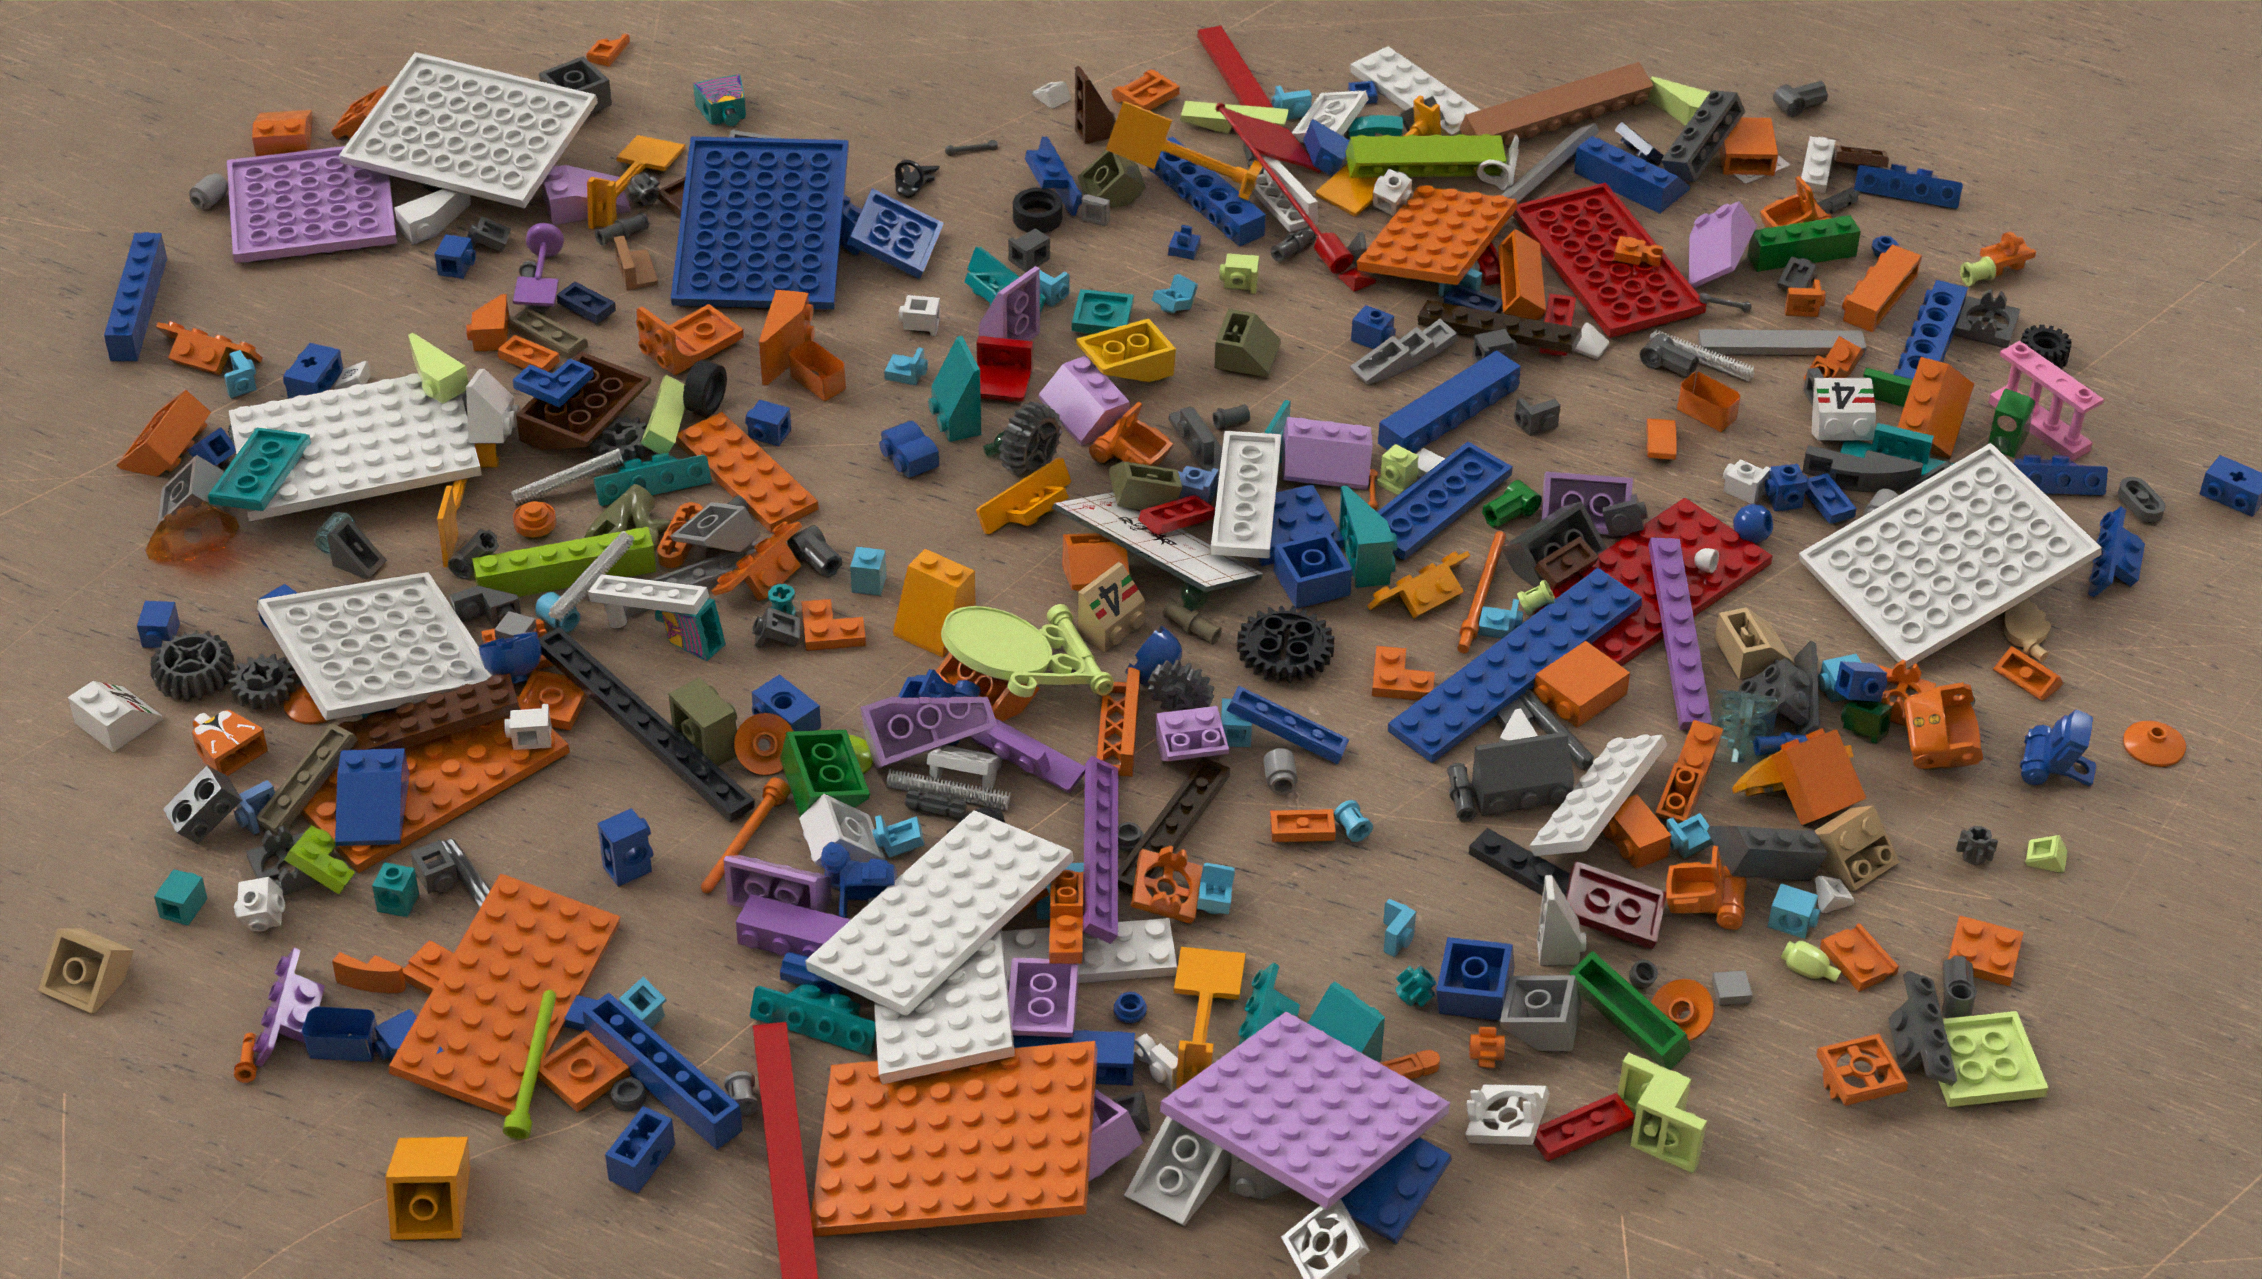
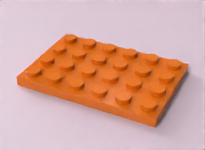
M1429 185L1418 186L1414 191L1413 198L1407 200L1406 205L1403 204L1357 260V271L1458 285L1515 212L1517 201L1503 195L1490 196L1482 195L1480 192L1467 193L1451 188L1438 189Z

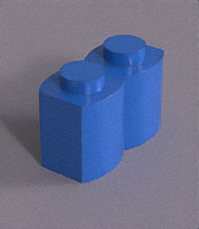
M910 420L881 431L882 441L879 442L882 454L885 457H889L894 462L897 471L902 472L906 477L911 478L940 466L938 448L928 436L924 435L921 428L914 421Z

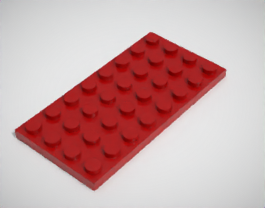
M1606 182L1517 204V209L1512 216L1531 239L1540 243L1541 253L1609 338L1706 313L1707 304L1699 301V294L1664 252L1659 266H1652L1646 261H1641L1640 265L1614 261V253L1619 236L1633 237L1646 241L1645 246L1657 244Z
M1683 498L1645 523L1644 530L1628 534L1598 554L1599 559L1595 565L1553 590L1551 588L1556 599L1595 569L1599 568L1642 597V606L1591 643L1592 646L1620 666H1623L1664 638L1648 547L1651 537L1680 539L1693 617L1771 565L1773 555L1753 542L1741 539L1739 534L1687 498ZM1710 548L1718 550L1719 561L1713 573L1702 571L1695 565L1694 557L1701 549ZM1543 606V607H1541V608L1535 610L1533 615H1535L1537 612H1539V611H1540L1541 609H1543L1545 606Z

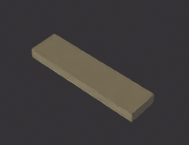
M331 723L256 816L258 826L267 831L270 830L271 833L277 836L280 826L288 829L338 766L341 750H350L357 742V737L353 733Z

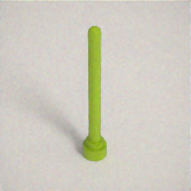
M547 990L543 994L516 1107L505 1118L503 1133L513 1139L524 1140L529 1138L533 1122L530 1120L531 1116L528 1112L556 1001V993L553 990Z

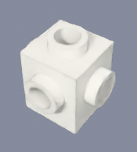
M1389 169L1384 177L1380 176L1375 183L1373 206L1394 216L1403 204H1407V200L1413 198L1412 180L1404 173H1397Z
M269 877L239 882L238 900L234 905L237 919L251 931L257 932L266 931L269 927L280 926L282 912L285 910L283 890Z

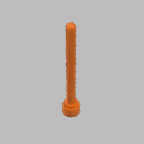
M773 777L763 788V800L701 884L702 892L711 893L725 874L724 858L726 856L739 855L773 806L783 804L791 794V788L784 780Z

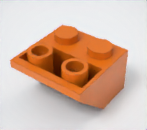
M1109 533L1063 534L1062 568L1071 590L1079 592L1118 562L1122 563L1129 573L1126 542Z

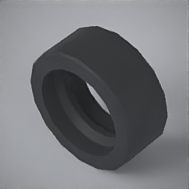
M1029 188L1021 191L1013 199L1014 224L1025 232H1030L1035 228L1042 233L1053 231L1062 222V198L1056 192L1045 188ZM1032 208H1043L1049 211L1044 213H1032L1026 210Z
M700 360L694 364L684 385L683 404L686 410L708 417L717 411L724 398L727 385V372L724 366L705 360Z

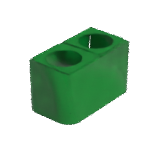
M2006 388L2002 393L1995 409L1988 444L1992 443L2004 455L2015 458L2029 435L2035 402L2031 397ZM1999 417H2011L2016 422V429L2014 431H2005L1998 425Z

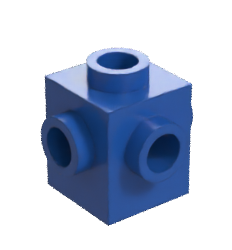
M1790 464L1770 467L1769 477L1765 480V492L1774 511L1803 507L1805 492L1809 489V481L1807 476L1803 475L1799 465Z

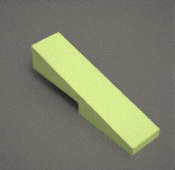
M1184 102L1179 121L1229 134L1231 125L1222 113L1216 111L1215 107L1218 103ZM1225 104V108L1246 116L1272 122L1282 127L1285 126L1289 110Z
M668 375L664 376L652 406L651 417L641 440V445L659 454L669 453L675 444L685 409L683 404L685 384Z

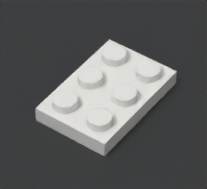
M1366 91L1321 93L1292 134L1298 142H1304L1303 139L1310 121L1314 119L1343 136L1369 100Z

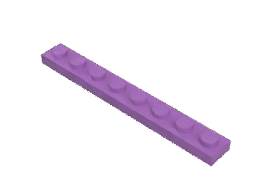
M1651 537L1648 547L1679 729L1690 730L1693 720L1712 725L1680 539Z
M1091 756L1085 763L1083 932L1111 944L1118 936V768Z

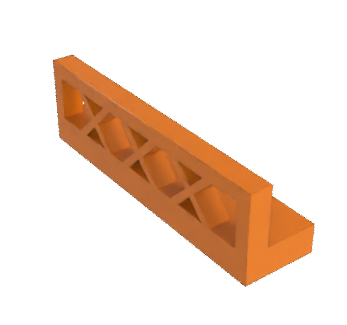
M1128 667L1127 682H1114L1113 690L1111 691L1114 693H1126V696L1119 701H1115L1109 694L1102 696L1097 758L1104 761L1112 755L1121 761L1120 765H1113L1118 768V776L1133 777L1140 693V670ZM1118 712L1124 718L1114 723L1108 716ZM1115 733L1122 740L1112 745L1106 738Z

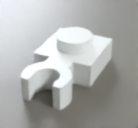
M1143 1034L1135 1040V1044L1140 1047L1135 1051L1136 1057L1150 1065V1073L1157 1082L1163 1083L1171 1091H1174L1177 1084L1178 1058L1161 1043L1156 1046L1149 1035Z

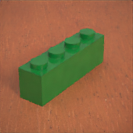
M1851 215L1758 229L1754 231L1749 241L1747 257L1756 272L1786 268L1791 256L1798 259L1805 258L1812 263L1856 257L1861 230Z
M1595 952L1589 953L1569 972V975L1576 976L1580 995L1659 1066L1671 1070L1691 1051L1686 1033Z

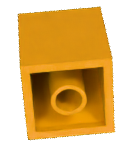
M924 549L907 567L893 635L943 658L949 652L941 638V630L947 615L958 608L976 606L975 570Z
M468 1137L398 1138L385 1177L390 1240L461 1239L470 1174Z

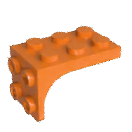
M710 304L671 325H667L643 306L636 309V325L640 340L638 345L641 352L651 357L661 368H665L674 376L694 366L696 362L704 360L744 338L743 329Z

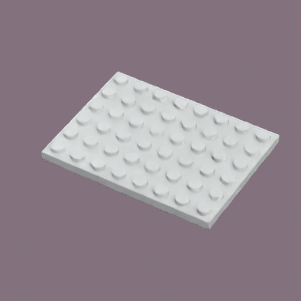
M415 52L341 151L339 158L343 164L525 208L598 101L595 94Z
M410 374L394 379H383L379 382L363 385L357 384L348 388L326 390L322 393L306 396L299 395L291 399L269 401L265 404L249 407L242 406L229 410L236 454L241 450L256 427L309 434L311 444L307 446L302 457L290 471L265 510L247 509L249 521L482 475L474 443H469L468 418L462 395L459 394L442 404L433 397L426 395L422 388L419 374Z
M1990 443L1799 553V561L1897 662H1900L1902 659L1906 660V668H1909L1914 663L1928 657L2101 555V546Z

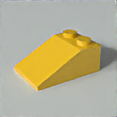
M1149 318L1076 339V344L1103 375L1152 382L1174 375L1176 348Z

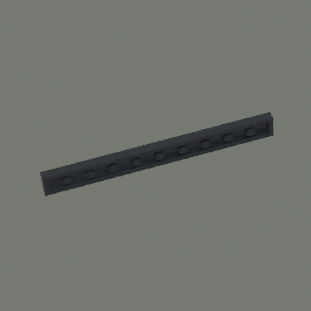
M558 627L539 638L541 652L546 659L729 822L755 808V799L562 628Z

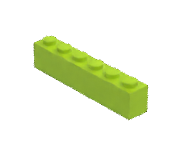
M1438 134L1432 136L1383 135L1374 137L1359 135L1351 137L1345 151L1350 178L1384 177L1389 169L1397 173H1404L1408 177L1478 176L1477 169L1483 161L1497 160L1504 164L1507 162L1501 135L1490 134L1466 136L1464 134L1456 136H1441ZM1488 165L1483 168V171L1489 176H1500L1502 168L1497 165Z
M643 527L625 531L628 535L634 537L633 545H630L631 548H628V551L625 550L626 553L621 555V558L617 560L615 565H612V568L610 567L608 572H605V575L631 577L656 572L654 545L649 528ZM621 532L472 558L476 586L515 594L518 597L570 588Z

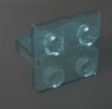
M1723 689L1717 690L1711 725L1723 728L1722 738L1728 739L1727 748L1733 749L1731 762L1744 763L1747 742L1754 743L1755 736L1773 735L1779 698Z

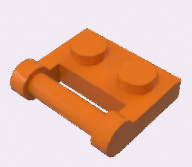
M1153 69L1146 71L1142 77L1123 87L1118 86L1112 90V96L1116 102L1125 101L1148 111L1180 95L1179 85Z

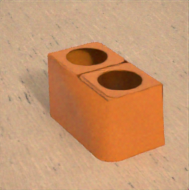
M806 341L790 350V377L820 399L827 401L846 389L844 362L818 343Z
M1695 371L1681 383L1677 410L1722 432L1737 419L1741 395L1738 391L1699 371L1697 372L1695 383Z

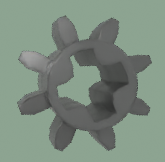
M646 172L635 175L627 186V189L631 192L628 197L634 204L639 202L642 207L644 205H651L658 199L659 193L657 190L659 188L657 186L660 183L654 176L649 177Z
M1973 826L1968 831L1961 830L1956 851L1963 852L1964 861L1973 865H1980L1986 860H1993L1998 840L1991 839V831L1987 828Z

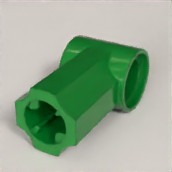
M1515 480L1506 488L1504 495L1483 506L1482 514L1487 524L1494 528L1503 525L1520 514H1523L1525 517L1533 515L1539 509L1542 497L1521 480Z

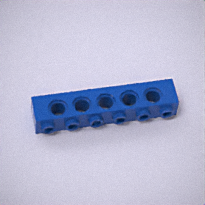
M1170 137L1167 139L1168 141L1185 147L1174 137ZM1161 151L1155 169L1147 167L1150 172L1159 177L1165 185L1173 189L1182 199L1187 201L1197 212L1201 213L1212 225H1215L1239 247L1265 236L1266 214L1249 200L1238 197L1239 192L1216 172L1164 151Z
M1936 280L1933 289H1927L1923 305L1919 309L1918 321L1915 320L1912 327V337L1908 336L1904 352L1906 353L1902 352L1898 369H1895L1894 375L1913 379L1920 357L1939 362L1944 361L1966 300L1968 287Z

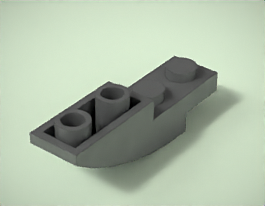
M1808 445L1802 472L1817 476L1828 473L1842 490L1878 492L1881 489L1897 491L1921 477L1923 463L1869 450L1866 451L1865 458Z

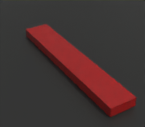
M1222 26L1199 29L1198 39L1240 105L1274 108Z

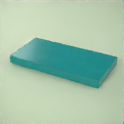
M256 427L207 495L209 504L264 511L290 471L302 457L307 446L311 444L310 435Z

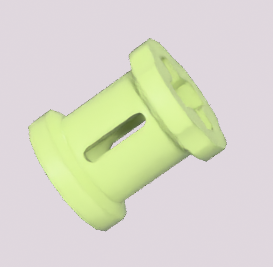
M1986 256L1976 263H1962L1960 276L1966 286H1972L1979 280H1993L1996 276V267L1993 260Z
M1545 579L1540 581L1539 586L1525 593L1523 591L1517 593L1519 601L1528 616L1533 615L1535 610L1549 603H1555V596Z

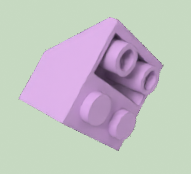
M1217 706L1156 713V742L1161 761L1229 754V746Z

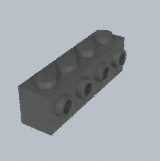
M1711 90L1661 159L1665 170L1680 177L1683 181L1696 182L1745 113L1737 92Z

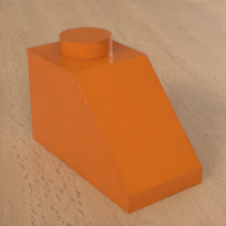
M507 294L499 295L472 312L471 324L466 325L467 340H472L474 351H496L508 341V320L510 315Z

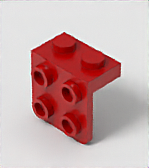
M978 336L976 348L977 365L980 369L981 398L1010 402L1024 401L1033 371V341Z

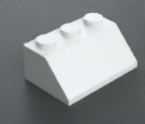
M478 369L466 386L469 443H504L508 435L511 434L512 429L516 426V414L520 411L519 405H515L514 396L485 369Z

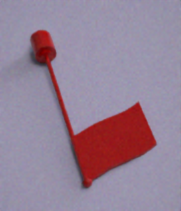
M1218 103L1215 107L1216 111L1222 113L1318 238L1314 245L1315 252L1333 274L1345 271L1352 264L1353 255L1334 232L1322 234L1260 155L1263 154L1320 173L1321 170L1313 166L1306 150L1289 129L1272 122L1243 115L1225 108L1223 103Z

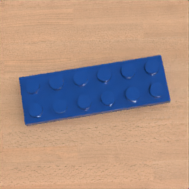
M1467 441L1377 511L1388 521L1391 533L1396 534L1397 550L1393 551V554L1403 560L1407 559L1512 475L1513 466Z

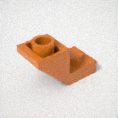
M1839 336L1827 357L1823 358L1817 355L1810 368H1819L1824 378H1847L1851 375L1865 350Z

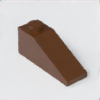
M1077 66L1075 67V131L1084 144L1109 139L1116 122L1114 113L1108 109L1082 68Z

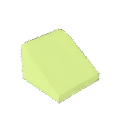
M2060 835L2029 840L2026 856L2027 866L2054 872L2065 871L2067 849Z

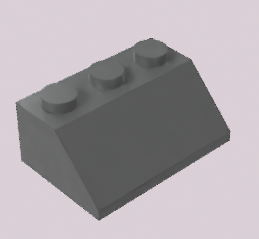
M1582 501L1562 506L1501 547L1514 573L1534 588L1540 585V581L1544 580L1535 570L1537 563L1576 538L1581 537L1597 555L1607 548Z
M1559 732L1475 746L1471 784L1474 787V799L1481 816L1563 803L1566 796L1572 792L1574 786V774L1567 733Z
M1709 826L1707 830L1714 845L1718 846L1719 853L1732 876L1811 881L1828 854L1815 831L1745 826Z

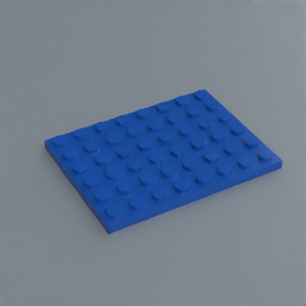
M691 136L671 291V305L706 306L710 304L713 307L770 308L775 290L808 293L809 304H813V309H834L849 141Z

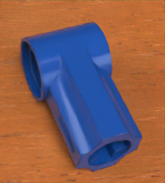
M792 952L786 953L782 960L780 980L799 985H814L820 989V992L830 995L840 994L842 986L807 971L805 960L809 957Z

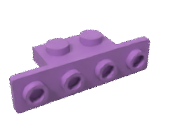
M996 719L997 725L994 728L971 736L974 742L996 753L1002 759L1009 760L1020 766L1024 771L1040 777L1067 793L1073 790L1085 774V766Z
M295 947L287 957L282 956L275 969V974L279 977L278 981H275L268 995V1000L272 1001L271 1007L268 1006L262 1017L261 1025L265 1026V1029L258 1036L254 1046V1051L258 1052L255 1065L260 1067L263 1066L273 1052L278 1033L305 1043L302 1027L306 1015L310 1009L320 1006L325 986L294 974L300 954V949Z

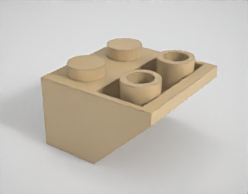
M1747 607L1719 613L1714 639L1738 679L1759 674L1776 659L1781 661L1786 658L1795 666L1794 660L1768 621Z
M1874 805L1850 808L1815 830L1828 853L1820 866L1836 879H1840L1850 891L1859 889L1899 863Z

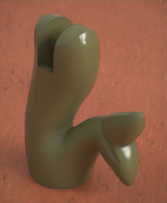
M634 484L594 520L584 538L627 531L628 522L633 519L637 528H649L655 550L659 543V534L667 530L672 520L651 519L650 513L655 507V500L646 489Z

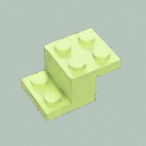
M1628 1052L1622 1063L1617 1094L1629 1109L1636 1113L1630 1146L1694 1173L1699 1164L1707 1121L1693 1113L1685 1112L1691 1079Z

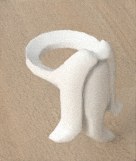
M1515 135L1508 150L1506 164L1497 160H1486L1479 164L1477 175L1482 181L1494 184L1504 191L1513 185L1519 153V139L1517 135ZM1488 165H1497L1502 168L1501 176H1489L1483 171V168Z

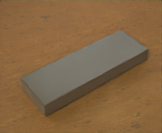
M528 307L508 320L511 330L543 347L558 352L560 356L567 360L588 347L586 338Z

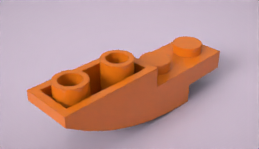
M1693 720L1678 761L1674 763L1655 816L1664 819L1673 817L1678 823L1690 818L1712 769L1713 759L1723 735V728Z
M1064 870L1051 882L1049 964H1082L1084 872Z

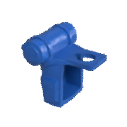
M929 669L926 675L908 677L898 697H979L981 689L975 683L967 680H958L956 685L947 683L934 669ZM960 740L949 743L947 745L957 746Z
M2075 709L2068 716L2065 715L2057 720L2053 728L2046 725H2037L2033 729H2029L2024 741L2026 743L2024 758L2020 762L2022 779L2028 784L2040 785L2048 779L2050 773L2068 776L2087 786H2091L2094 782L2096 763L2081 755L2089 746L2093 717ZM2074 763L2083 765L2087 774L2078 773L2072 765Z
M829 842L823 847L821 862L825 869L824 874L831 877V887L834 890L840 891V917L847 918L848 900L868 901L869 898L877 897L888 886L895 885V880L898 878L897 869L888 861L876 858L870 859L869 862L853 861L850 858L849 852L840 844Z

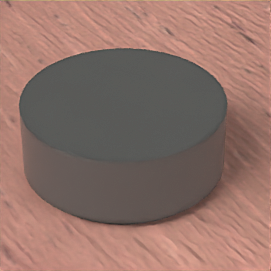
M635 1078L618 1080L611 1088L612 1104L615 1108L624 1112L639 1109L646 1100L643 1083Z

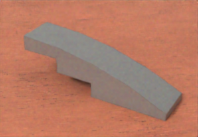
M1439 319L1423 331L1416 327L1399 340L1395 336L1390 337L1351 365L1350 368L1360 379L1369 385L1393 377L1432 358L1458 341V336L1452 328Z

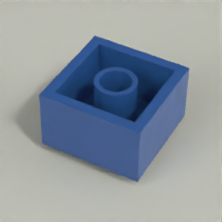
M1330 532L1275 545L1274 573L1296 609L1351 595L1352 568Z
M1447 937L1436 990L1439 1014L1500 1020L1510 976H1513L1515 968L1513 944Z

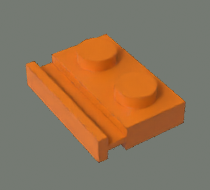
M1860 923L1856 924L1852 930L1847 928L1821 940L1820 949L1858 992L1885 981L1889 975L1894 977L1898 973L1899 966Z
M429 940L408 960L409 964L402 968L405 982L430 995L454 953Z

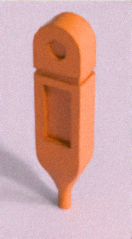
M1424 1050L1416 1054L1413 1053L1384 1061L1380 1064L1412 1080L1422 1075L1426 1076L1437 1072L1440 1065V1056L1434 1050Z

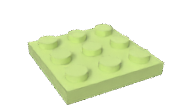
M2017 1011L1943 1019L1957 1077V1082L1953 1086L1938 1081L1948 1107L2046 1097L2048 1092L2047 1083Z

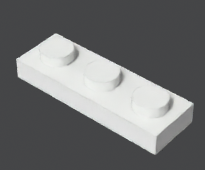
M1810 136L1801 178L1809 185L1813 192H1826L1835 140L1825 137Z

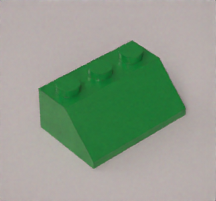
M846 729L786 732L780 761L800 817L823 794L853 808L869 799L870 792Z

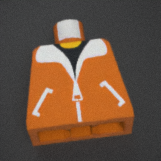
M224 710L212 718L206 713H201L193 721L194 729L192 736L198 755L206 765L226 776H229L268 751L264 730L231 710Z

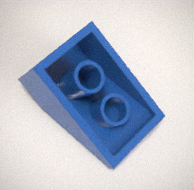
M404 748L341 750L337 773L336 846L401 843L410 776Z

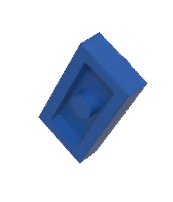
M1828 473L1808 478L1809 489L1805 494L1829 524L1855 517L1857 508Z

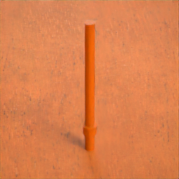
M1497 531L1494 535L1468 617L1462 622L1459 631L1461 638L1457 650L1463 654L1469 652L1472 640L1477 637L1479 631L1478 621L1482 607L1484 606L1502 551L1501 547L1506 539V534L1502 531Z

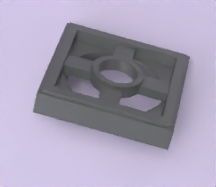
M1993 289L1987 290L1981 299L1967 296L1956 324L1954 335L2007 348L2014 332L2020 309L2007 306V299L2002 291H2000L1997 298L1993 297ZM1976 310L1986 313L1985 316L1979 317L1970 316L1969 314ZM1994 316L2005 317L2008 325L1997 322Z
M280 826L278 836H273L271 831L268 830L262 839L263 846L246 851L256 879L271 878L283 890V896L321 884L296 867L291 873H289L286 867L281 872L279 871L283 865L290 864L284 860L287 852L290 851L305 832L292 836L288 829ZM277 856L279 861L275 867L263 871L265 861L270 857Z

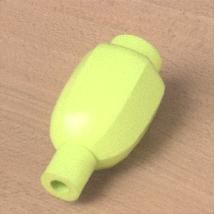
M1789 941L1781 955V959L1786 961L1788 968L1807 978L1819 979L1825 977L1836 982L1841 973L1840 970L1830 965L1829 958L1823 951L1805 941H1798L1796 943Z

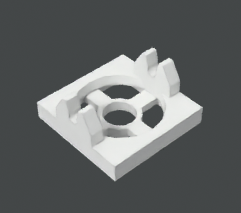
M944 745L928 753L927 765H930L929 779L930 777L933 780L934 777H936V780L940 779L943 768L983 775L982 789L984 787L985 790L987 788L990 790L994 787L997 770L1002 765V758L995 754Z
M1483 1085L1481 1091L1471 1090L1472 1100H1467L1470 1123L1465 1134L1468 1143L1533 1145L1550 1095L1547 1086ZM1508 1099L1507 1105L1498 1111H1487L1488 1107L1495 1101ZM1520 1100H1528L1523 1101V1111H1520L1518 1108ZM1506 1113H1517V1117L1511 1122L1504 1123L1500 1121L1501 1117ZM1483 1122H1496L1499 1128L1498 1130L1489 1129Z
M1341 1199L1328 1209L1320 1205L1281 1237L1303 1279H1348L1347 1274L1358 1275L1360 1274V1265L1357 1261L1370 1251ZM1334 1219L1337 1220V1221H1340V1222H1339L1338 1224H1336L1335 1226H1334ZM1347 1233L1346 1250L1338 1258L1334 1251L1337 1239ZM1323 1234H1328L1330 1237L1329 1246L1326 1250L1318 1252L1316 1250L1317 1239L1322 1237ZM1307 1237H1309V1247L1305 1250V1242ZM1316 1256L1326 1259L1329 1267L1318 1270L1311 1267L1308 1263Z

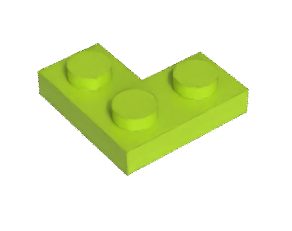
M312 825L290 849L284 859L337 894L343 891L355 874V871L348 868L346 863L330 856L336 847L335 839L331 838L330 834L325 830L317 829Z

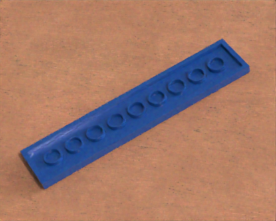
M1595 569L1554 600L1555 603H1549L1388 723V732L1430 763L1435 762L1496 716L1497 712L1518 699L1521 694H1525L1527 689H1532L1536 673L1584 641L1590 644L1642 606V597L1601 569Z

